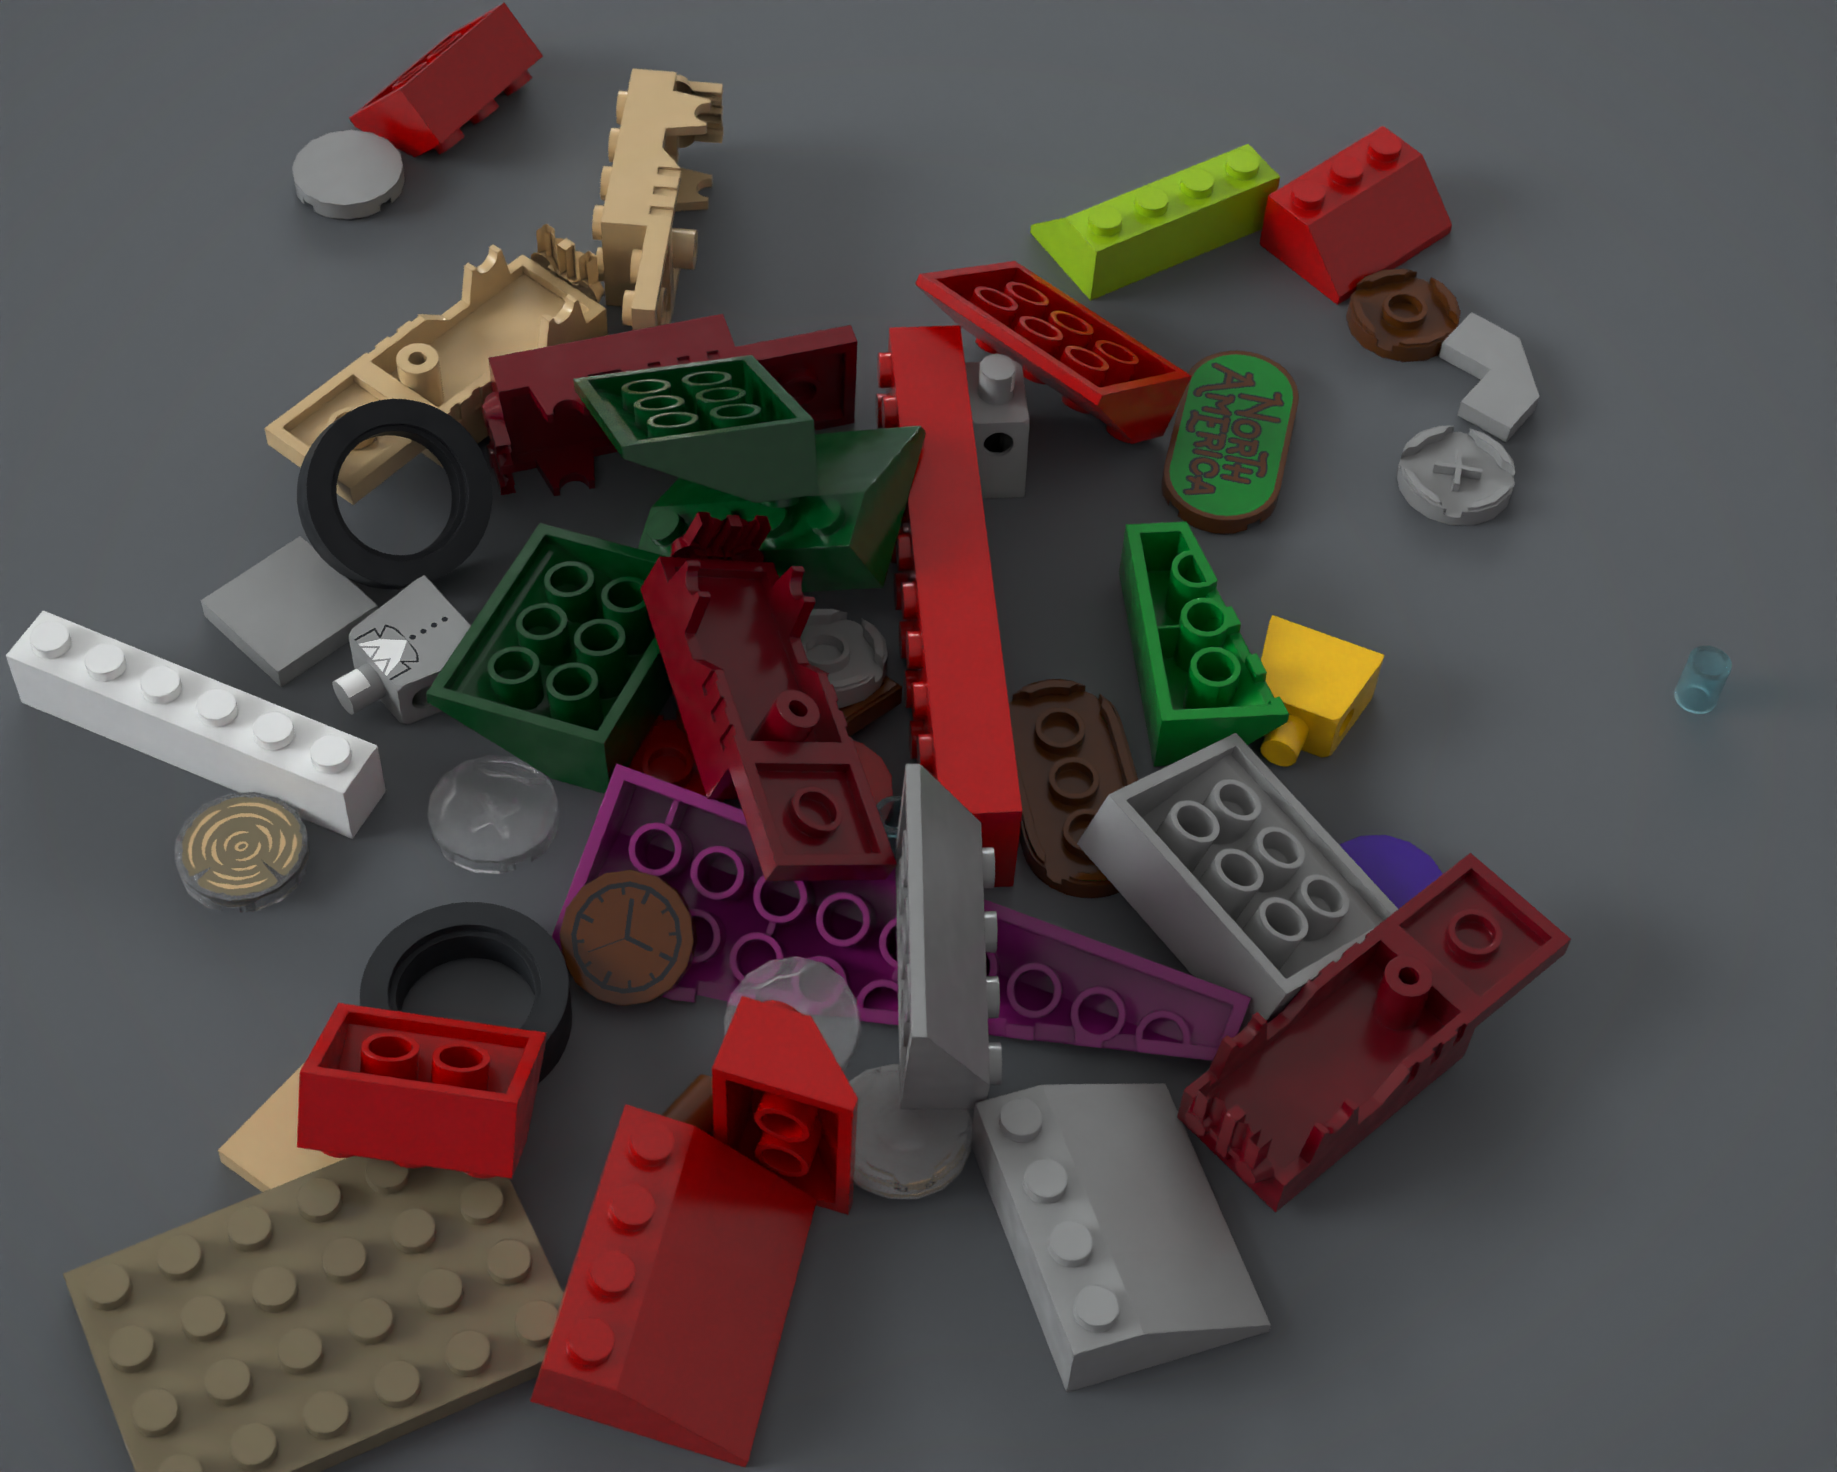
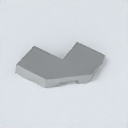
M1471 312L1443 341L1439 357L1480 379L1478 384L1461 401L1457 415L1507 442L1536 410L1540 396L1520 338Z

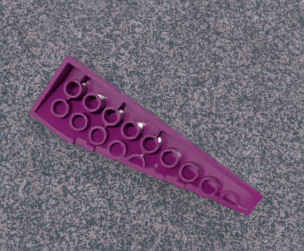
M616 763L552 934V938L561 952L560 930L565 911L580 889L605 873L635 870L661 877L681 892L693 916V924L696 927L698 942L691 968L676 988L662 997L670 1000L695 1002L696 996L700 995L727 1001V1006L737 1007L741 997L745 996L762 1002L768 1000L781 1001L794 1007L799 1013L811 1016L899 1025L896 867L886 880L765 881L741 809L714 799H707L706 796ZM984 899V911H996L997 950L996 953H986V976H998L1000 987L999 1017L988 1018V1035L1213 1061L1222 1039L1227 1035L1233 1038L1239 1033L1251 997Z

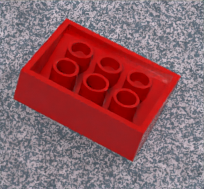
M1016 261L921 273L915 283L957 325H960L961 328L975 336V343L981 349L991 354L1006 355L1013 361L1022 365L1023 377L1038 384H1047L1063 395L1062 401L1065 405L1077 412L1093 415L1107 425L1106 431L1111 436L1122 442L1135 444L1164 436L1192 377Z
M625 1104L611 1142L530 1402L746 1467L817 1199L694 1125Z

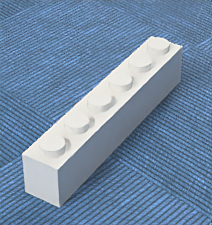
M46 611L40 613L6 654L22 703L251 798L261 797L282 805L287 811L297 817L348 838H354L386 792L377 745Z

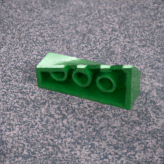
M1187 521L1126 524L1119 576L1153 767L1169 766L1234 733H1237L1249 745L1287 723L1289 713L1281 698H1274L1266 683L1267 672L1257 653L1251 654L1240 634L1241 622L1233 607H1226L1217 590L1218 579Z

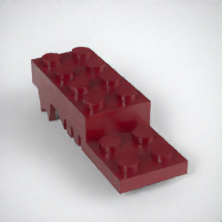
M717 314L490 357L488 359L492 393L486 396L485 403L482 404V411L490 438L489 445H486L491 469H494L501 495L516 493L512 473L537 468L554 496H559L562 486L572 481L582 482L589 489L595 488L594 457L618 451L575 392L574 378L752 355L814 419L815 431L855 423L857 339L851 325L735 347L724 315Z
M698 512L685 535L672 543L670 557L659 556L640 590L707 799H739L765 881L886 880L897 866L853 739L848 736L846 730L848 725L843 711L838 708L836 691L833 684L829 683L827 677L829 673L809 664L800 639L816 603L814 597L803 596L802 577L805 572L804 567L791 566L779 578L774 562H763L764 554L759 548L771 530L767 516L756 515L753 521L748 523L740 518L739 515H727L721 521L717 518H712L710 512Z
M1469 853L1367 933L1363 942L1353 944L1342 953L1340 960L1336 963L1334 961L1329 963L1319 971L1318 977L1313 981L1309 979L1285 1009L1269 1023L1256 1012L1240 1033L1233 1038H1230L1228 1035L1224 1037L1209 1070L1183 1090L1177 1118L1276 1213L1464 1057L1475 1028L1566 953L1571 938L1472 853Z

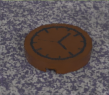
M635 870L605 873L583 886L566 908L560 930L562 955L576 984L598 1000L621 1006L651 1002L675 989L691 968L698 942L696 927L693 924V916L681 892L661 877Z

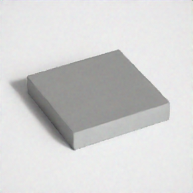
M301 536L201 600L204 616L280 687H283L348 643V636L352 628L378 609V605L347 577L330 567Z

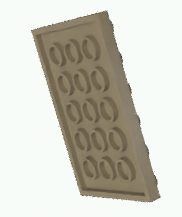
M358 1156L348 1157L63 1273L135 1472H322L538 1377L564 1295L510 1178L494 1177L480 1179L471 1177L462 1171L428 1166L405 1168L396 1165L393 1161Z

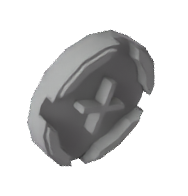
M1437 426L1419 432L1406 443L1396 472L1399 490L1409 505L1427 518L1448 525H1476L1494 519L1507 507L1515 485L1514 461L1505 448L1487 434L1473 429H1469L1468 434L1453 432L1454 426Z

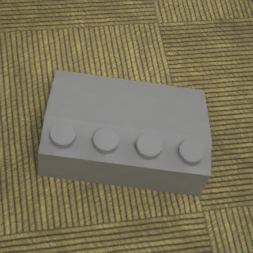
M1237 733L1109 794L1077 843L1194 977L1251 997L1240 1027L1241 1031L1256 1012L1269 1023L1285 1009L1309 979L1311 981L1316 979L1320 970L1332 961L1336 963L1340 960L1343 952L1356 942L1358 944L1363 942L1367 933L1398 910Z
M906 764L895 848V860L897 863L896 917L900 1109H974L975 1103L987 1100L990 1085H1001L1002 1080L1001 1043L989 1042L988 1018L999 1017V977L986 976V953H996L997 914L996 911H984L983 890L994 889L995 852L993 847H982L981 822L921 764Z
M1165 1083L1045 1084L975 1103L970 1145L1066 1392L1269 1332L1271 1327L1185 1127L1177 1118L1178 1111Z

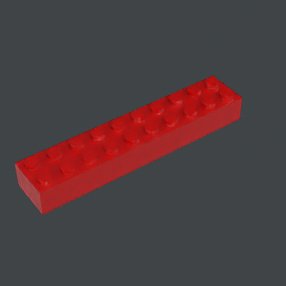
M961 326L889 327L888 352H878L877 355L879 388H886V393H876L877 429L921 425L926 432L890 561L891 563H897L898 571H902V573H894L895 610H902L903 620L907 619V621H899L898 633L900 658H907V667L912 669L904 670L903 677L905 708H912L913 721H909L910 758L917 759V764H921L981 822L982 847H993L995 852L994 887H1011L1014 884L1022 804Z

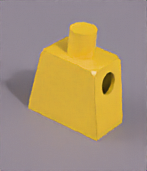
M1272 615L1268 625L1261 662L1267 672L1265 681L1274 698H1281L1289 713L1287 723L1264 735L1265 738L1260 748L1262 755L1269 762L1283 767L1295 764L1301 750L1322 758L1331 756L1371 701L1385 655Z

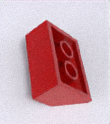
M502 3L451 32L349 117V119L356 128L364 132H372L389 140L395 148L414 158L433 148L440 155L464 138L465 135L460 127L470 120L475 125L499 107L494 98L502 91L506 96H509L530 81L532 76L528 69L542 58L543 55L507 5Z
M1381 126L1268 195L1259 245L1336 305H1339L1351 297V294L1356 291L1357 284L1364 277L1381 270L1395 269L1448 235L1451 232L1452 223L1423 154L1389 129Z
M742 996L712 1066L714 1138L816 1198L817 1206L849 1215L853 1204L858 1097L812 1016L799 1013L794 1007L781 1001L768 1000L762 1002Z
M338 1003L300 1070L297 1148L322 1151L324 1154L335 1158L358 1156L393 1161L396 1165L405 1168L428 1166L462 1171L471 1177L480 1179L494 1177L512 1179L528 1138L547 1033Z

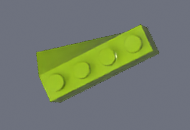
M1246 144L1068 217L1031 224L1030 233L1091 301L1261 230L1268 195L1278 190L1280 176L1249 144Z

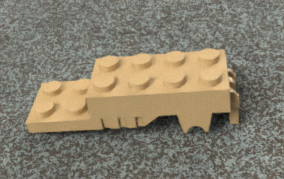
M632 68L628 91L619 90L616 121L621 126L620 128H611L608 157L609 162H613L612 167L603 166L600 196L601 200L605 201L604 206L595 205L592 237L593 240H602V247L597 248L596 256L599 281L605 283L606 305L621 306L622 324L624 326H632V330L670 324L680 270L695 269L698 231L695 229L672 228L675 211L708 209V197L700 195L698 191L705 187H712L713 181L710 174L679 167V148L688 147L694 141L722 143L723 84L689 81L686 77L677 75V72Z
M548 224L543 225L536 231L538 252L532 253L531 259L522 254L507 265L502 250L494 244L491 245L487 258L480 266L475 267L470 263L464 265L462 300L442 315L418 314V317L412 322L408 321L398 328L396 334L391 337L387 336L375 345V349L369 354L367 352L297 403L265 427L268 445L301 468L309 448L329 425L357 407L386 399L419 401L438 408L458 421L478 444L489 435L482 411V404L485 403L486 396L492 393L488 358L608 335L606 308L599 304L604 295V288L598 278L597 256L590 251H587L585 254L575 251V243L567 238H555V229ZM392 435L369 438L359 443L343 462L337 479V494L354 505L420 453L441 467L443 466L431 451L411 439Z

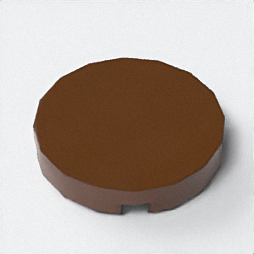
M1408 269L1381 270L1364 277L1357 284L1356 291L1351 294L1346 315L1350 333L1364 348L1382 358L1400 362L1425 361L1439 355L1443 341L1458 327L1461 314L1456 297L1442 282L1432 277L1430 282L1416 278L1417 272Z

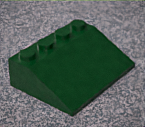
M752 355L573 379L575 392L624 460L754 503L762 502L767 507H789L799 503L802 496L819 494L814 419Z
M920 425L815 434L819 494L802 496L799 503L789 507H767L762 502L754 503L678 478L651 507L637 549L670 557L672 543L685 535L698 512H710L712 518H717L721 521L727 515H739L740 518L748 523L753 521L756 515L767 516L771 530L759 550L764 554L763 562H774L779 578L791 566H803L805 572L802 577V592L883 588L926 432Z
M539 523L426 692L427 702L548 777L605 794L616 763L625 767L630 765L673 692L640 590L659 556L664 555Z

